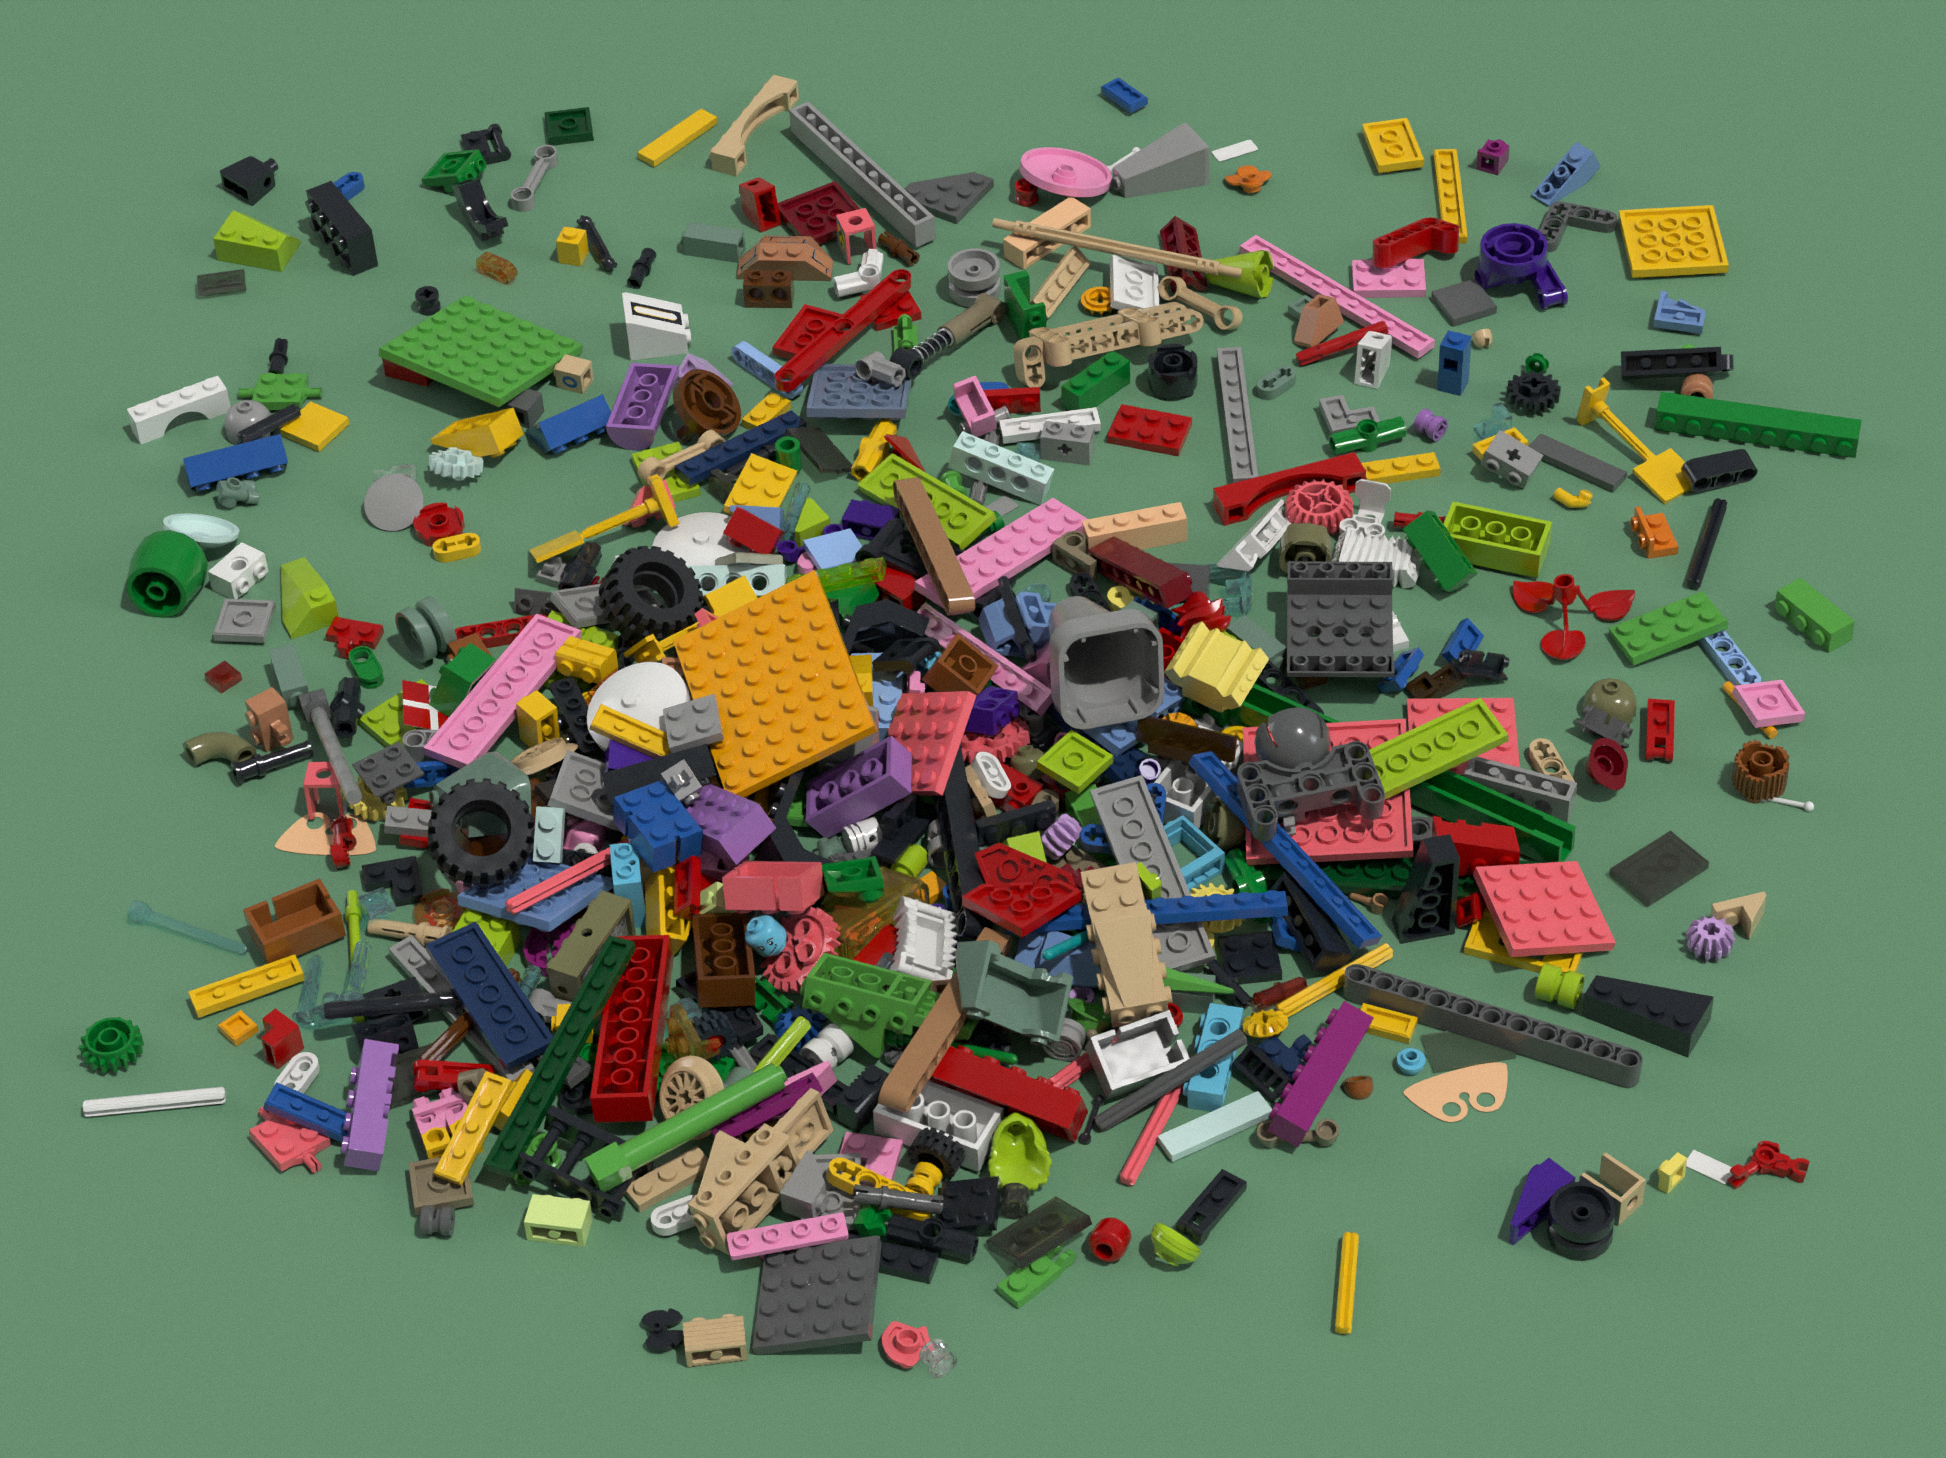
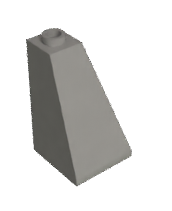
M1186 122L1182 123L1114 166L1112 185L1124 198L1208 185L1209 146Z

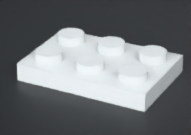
M1113 255L1110 260L1111 308L1117 310L1125 308L1144 309L1159 305L1158 266Z

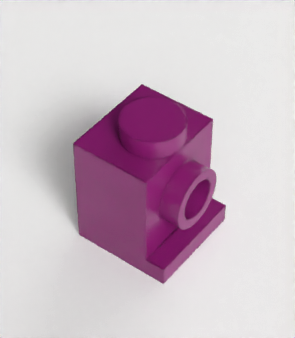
M1488 139L1482 149L1477 151L1476 170L1498 176L1509 160L1510 145H1507L1500 139L1495 141ZM1488 159L1494 160V164L1487 163Z

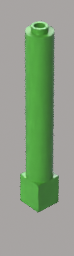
M770 1063L618 1146L614 1142L584 1158L587 1170L598 1189L606 1192L632 1178L634 1170L785 1089L784 1082L788 1081L787 1076L780 1065L775 1067L773 1063Z

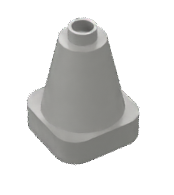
M1080 596L1066 598L1054 607L1048 620L1051 695L1054 705L1065 722L1077 729H1090L1139 720L1153 714L1163 701L1165 689L1163 640L1150 618L1144 612L1136 609L1110 612L1093 601Z

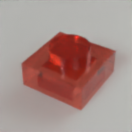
M226 661L221 662L204 673L206 681L220 693L227 691L242 681L241 673Z

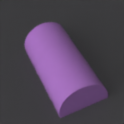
M630 364L606 425L607 433L614 443L628 450H643L653 443L679 375L678 365Z

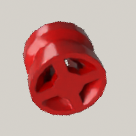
M1025 178L1016 181V203L1023 207L1035 205L1038 202V187Z

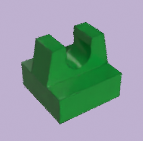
M862 1204L854 1221V1226L862 1237L886 1235L887 1229L884 1223L886 1221L889 1222L892 1213L886 1208L882 1210L878 1209L875 1205Z

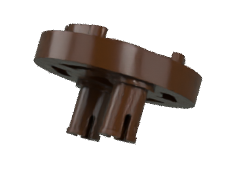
M695 369L687 372L676 382L673 389V402L678 415L685 423L684 426L677 430V437L681 440L687 435L682 442L687 443L696 434L701 436L708 430H714L722 438H725L737 428L741 420L740 404L734 391L722 378L710 371Z

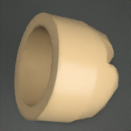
M1481 329L1472 334L1473 342L1478 348L1482 349L1484 346L1488 348L1492 344L1493 339L1490 329Z

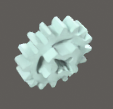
M449 447L447 451L438 450V453L432 452V455H429L430 471H434L435 474L461 481L465 477L473 478L474 475H480V472H483L482 457L472 455L469 450Z

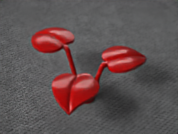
M1569 574L1557 576L1553 581L1554 585L1543 581L1520 582L1514 580L1513 582L1514 600L1517 606L1524 612H1543L1548 604L1553 605L1555 600L1562 605L1564 631H1551L1544 635L1541 640L1542 651L1549 657L1560 660L1576 657L1583 651L1586 645L1583 632L1579 630L1569 631L1567 606L1574 602L1577 595L1589 612H1595L1597 618L1607 621L1624 617L1629 612L1635 598V590H1612L1596 593L1587 601L1580 591V586H1575L1574 577Z

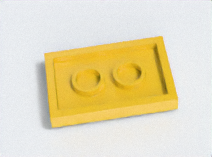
M1407 118L1362 124V132L1378 173L1424 167L1423 155Z
M751 453L724 504L723 512L733 515L730 511V505L781 507L796 479L797 470Z

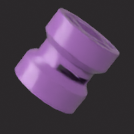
M1426 408L1418 413L1413 423L1415 431L1421 434L1426 433L1428 438L1434 441H1439L1448 427L1447 419L1441 416H1434V413Z

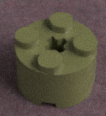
M1311 523L1290 524L1280 541L1279 565L1281 570L1288 574V561L1331 562L1332 542L1326 527Z

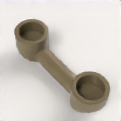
M1322 1119L1317 1123L1316 1130H1308L1302 1142H1316L1320 1146H1329L1337 1140L1339 1126L1332 1119ZM1271 1120L1263 1121L1258 1125L1257 1138L1262 1145L1274 1148L1279 1143H1288L1268 1131L1272 1123Z

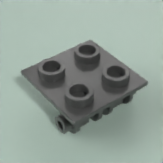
M400 741L352 764L376 798L379 797L381 802L386 804L394 802L395 789L424 776V772Z

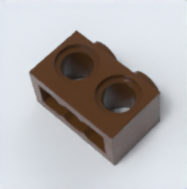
M745 270L743 281L745 308H792L795 294L793 271Z

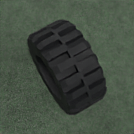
M638 546L637 549L630 548L626 550L624 554H620L616 558L599 587V606L601 609H604L602 614L605 620L610 621V627L615 632L619 631L622 634V638L633 640V644H637L654 634L657 641H661L691 626L696 619L694 614L702 608L701 602L703 601V593L700 591L701 585L699 579L694 577L696 575L694 570L685 565L686 561L681 557L678 559L669 550H666V552L662 551L661 547L652 546L650 549L648 546ZM634 585L646 586L656 591L664 599L667 608H657L645 602L637 594Z
M483 778L482 782H475V779L466 780L465 785L461 786L457 783L452 786L449 793L444 792L439 797V803L434 805L428 824L430 854L432 859L436 860L438 869L442 873L446 872L449 875L448 879L456 883L459 880L463 882L464 887L471 888L472 885H479V889H488L490 884H495L497 887L503 885L504 880L507 878L512 880L517 876L518 870L525 867L533 848L534 819L533 815L529 813L527 802L520 799V793L515 789L508 790L506 788L507 784L501 781L498 784H493L491 779ZM475 811H486L498 816L505 823L508 833L504 847L497 853L489 856H474L462 850L455 839V828L463 816Z

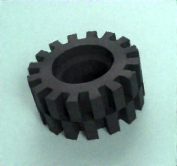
M924 1128L923 1131L921 1130L908 1149L907 1155L908 1158H911L910 1163L912 1165H917L920 1162L931 1163L941 1171L943 1176L941 1182H945L946 1179L949 1181L954 1177L965 1159L964 1149L959 1148L960 1143L958 1141H952L953 1136L950 1134L948 1137L945 1136V1131L940 1130L938 1133L936 1128H931L930 1130Z

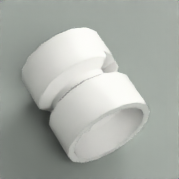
M829 1024L817 1034L816 1038L811 1039L800 1049V1055L815 1065L829 1060L832 1069L837 1066V1062L841 1063L854 1051V1045L849 1035L837 1025Z

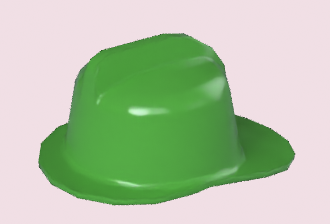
M1076 998L1068 999V1005L1071 1007L1069 1019L1080 1023L1086 1033L1089 1029H1095L1099 1035L1106 1032L1111 1026L1110 1015H1104L1102 1004L1089 1003Z

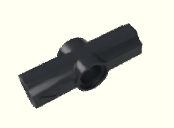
M586 541L580 547L577 554L567 563L563 569L565 574L558 585L559 590L583 587L593 579L597 573L595 568L602 557L601 547L596 542L590 543Z
M344 677L339 681L337 695L330 704V709L335 712L334 732L339 738H351L356 734L358 720L365 711V706L360 703L361 682L355 677Z
M894 1214L891 1215L888 1222L886 1240L918 1247L920 1250L936 1253L938 1256L945 1254L971 1261L974 1260L977 1253L979 1235L945 1227L944 1223L937 1218H927L920 1221Z

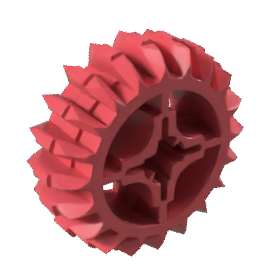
M1314 479L1311 483L1304 481L1302 486L1295 485L1294 490H1289L1285 501V516L1288 517V521L1291 524L1311 523L1326 527L1327 533L1334 536L1335 532L1339 531L1340 522L1353 516L1352 497H1350L1348 490H1344L1342 485L1336 486L1334 481L1326 483L1324 479L1321 482H1316Z

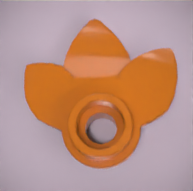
M1245 165L1237 169V174L1226 176L1225 181L1230 185L1243 187L1244 192L1254 193L1260 191L1263 182L1271 178V172L1268 170L1258 171L1254 166Z

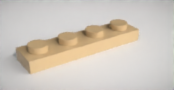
M1073 246L1068 250L1029 301L1031 305L1041 302L1045 304L1046 319L1051 316L1091 263L1078 247Z

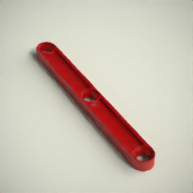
M905 269L891 272L775 373V387L780 391L788 392L799 386L912 287V274ZM847 328V329H850V330L841 331V330H839V329ZM781 379H791L790 381H781Z

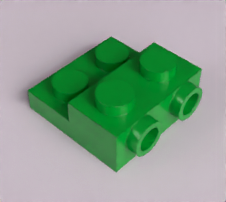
M479 149L443 153L421 180L425 187L443 186L446 193L454 192L453 184L472 177L477 178L481 174L480 172L485 171L487 164Z

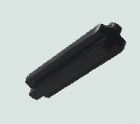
M292 404L237 433L238 441L240 443L254 441L301 416L300 408Z

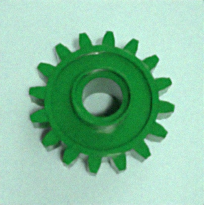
M121 1017L105 1018L95 1022L90 1028L86 1029V1035L80 1038L82 1045L79 1047L86 1065H91L93 1071L101 1067L102 1073H106L109 1068H112L113 1072L117 1073L118 1067L122 1066L128 1069V1062H137L136 1054L143 1053L142 1045H144V1041L138 1025L133 1026L131 1020L126 1021Z

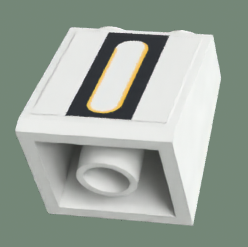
M627 292L622 293L631 361L688 354L687 344L692 343L690 329H685L689 328L688 314H683L681 304Z

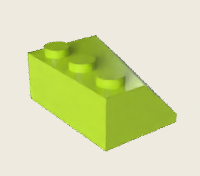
M234 210L213 238L218 261L278 272L283 271L301 244L300 239L247 214Z

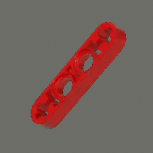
M535 615L459 627L455 629L456 637L458 640L477 633L486 648L510 645ZM510 629H519L517 633L510 634L507 632ZM486 633L494 634L492 637L489 638L481 637L483 634Z

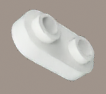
M988 752L977 753L971 766L979 778L982 787L985 788L989 797L1004 798L1011 788V783L999 760Z
M310 1052L296 1054L276 1079L275 1084L276 1082L304 1094L320 1071L318 1058Z
M689 1195L654 1209L651 1214L653 1231L659 1235L668 1236L696 1226L691 1219L692 1215L688 1207V1203L696 1195Z

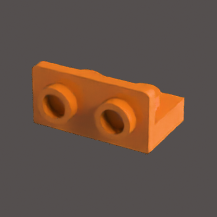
M1635 507L1634 517L1630 519L1631 529L1637 533L1639 547L1644 549L1647 558L1651 559L1678 554V544L1664 513L1644 516L1641 507Z

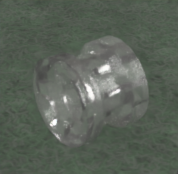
M934 1339L928 1342L919 1353V1359L924 1365H928L929 1373L935 1378L947 1375L954 1369L957 1363L955 1355L947 1351L948 1345L943 1339Z

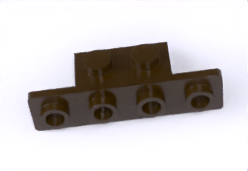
M1152 716L1138 720L1137 741L1148 743V753L1157 755L1159 759L1180 760L1182 764L1190 766L1189 761L1192 755L1212 751L1221 761L1230 763L1235 761L1237 742L1235 735Z

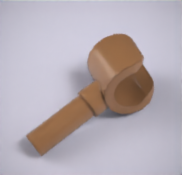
M1356 893L1350 894V899L1370 906V911L1375 915L1381 914L1383 908L1388 904V897L1382 893L1375 894L1373 898Z

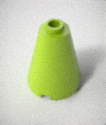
M1259 250L1213 260L1221 262L1222 265L1242 269L1241 278L1222 274L1215 276L1205 273V278L1208 279L1210 284L1253 297L1263 298L1269 295L1272 288L1273 277H1269V269H1274V264L1269 251Z

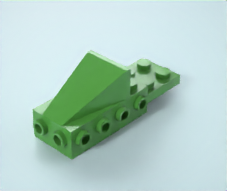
M823 953L806 979L803 980L800 995L804 996L802 1007L820 1011L871 1055L880 1058L887 1048V1030H892L899 1035H912L915 1029L921 1026L942 993L931 991L932 980ZM968 1018L955 1039L968 1040L980 1020Z

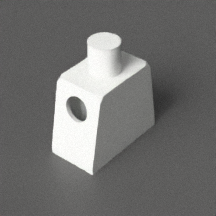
M1368 331L1361 339L1357 349L1354 384L1375 389L1379 388L1390 364L1391 335ZM1375 365L1374 369L1371 371L1369 367Z

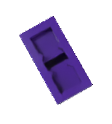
M988 686L976 696L965 731L992 736L997 734L1015 719L1020 712L1017 691Z

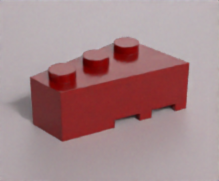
M1433 816L1432 837L1451 835L1460 858L1459 876L1472 875L1476 867L1519 864L1520 848L1514 827L1488 823L1474 826L1467 825L1465 820L1457 819L1456 823L1442 821L1441 817Z

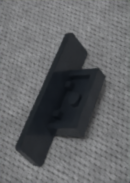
M574 677L549 683V689L557 703L559 731L564 732V741L577 744L578 748L574 752L583 756L604 751L594 741L588 730V705Z
M912 792L905 798L896 801L889 812L886 811L882 817L883 837L871 850V857L876 856V859L884 863L896 864L909 846H912L927 830L929 824L938 818L936 806L918 801V794Z

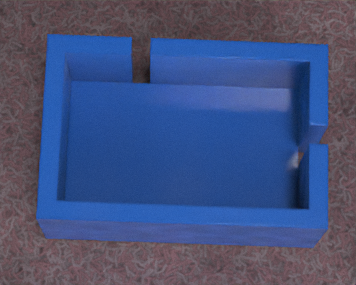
M663 780L614 797L613 822L624 836H628V841L652 872L675 865L677 839V859L679 862L692 855H702L703 830Z

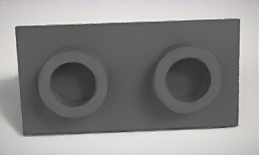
M515 588L514 613L542 614L548 617L552 610L558 613L561 612L550 600L551 592Z
M1593 705L1584 707L1582 711L1583 720H1574L1582 725L1581 730L1587 734L1596 736L1598 733L1605 738L1616 741L1619 745L1629 747V744L1624 742V740L1632 735L1633 729L1630 728V725L1615 717H1611L1608 725L1605 724L1609 714Z

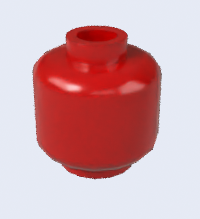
M1110 1217L1101 1219L1090 1235L1089 1248L1093 1255L1105 1262L1118 1261L1124 1256L1132 1238L1131 1231L1119 1219Z

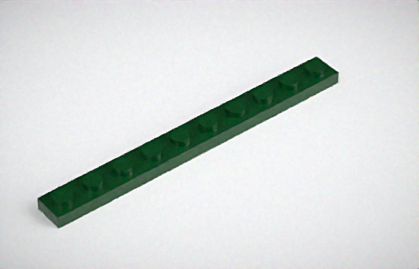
M611 935L608 936L484 1162L487 1171L512 1178L517 1169L519 1154L521 1151L524 1153L527 1151L547 1111L636 950L634 941Z

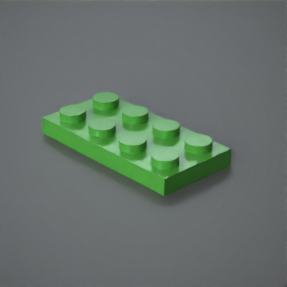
M1701 591L1609 628V636L1634 666L1728 628V621L1707 595Z

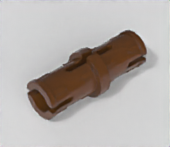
M884 231V234L881 233L879 235L878 243L887 248L892 256L895 258L899 257L910 266H914V263L917 264L920 258L919 253L909 248L904 240L895 238L888 231Z

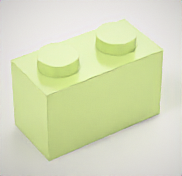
M532 1194L524 1220L527 1240L585 1247L593 1220L590 1201L579 1198L570 1199L554 1197L552 1195Z

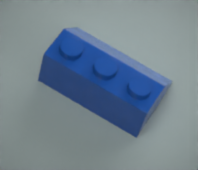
M602 394L528 428L526 433L543 453L552 450L553 454L567 449L565 444L574 441L576 445L589 439L587 434L595 431L596 435L607 431L606 425L611 411Z

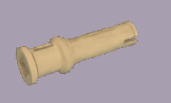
M371 917L368 922V933L371 935L376 934L405 939L412 935L423 947L427 943L453 931L449 925L438 927L430 925L429 922H422L417 925Z

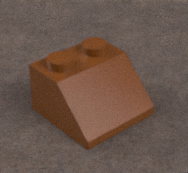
M957 633L938 655L922 680L937 692L969 691L977 696L994 674L998 665Z

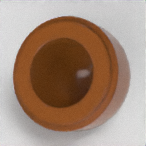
M1353 1076L1343 1081L1345 1093L1354 1100H1364L1373 1092V1081L1370 1076Z

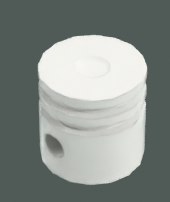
M874 817L850 824L848 827H842V837L848 853L872 849L883 837L881 828Z

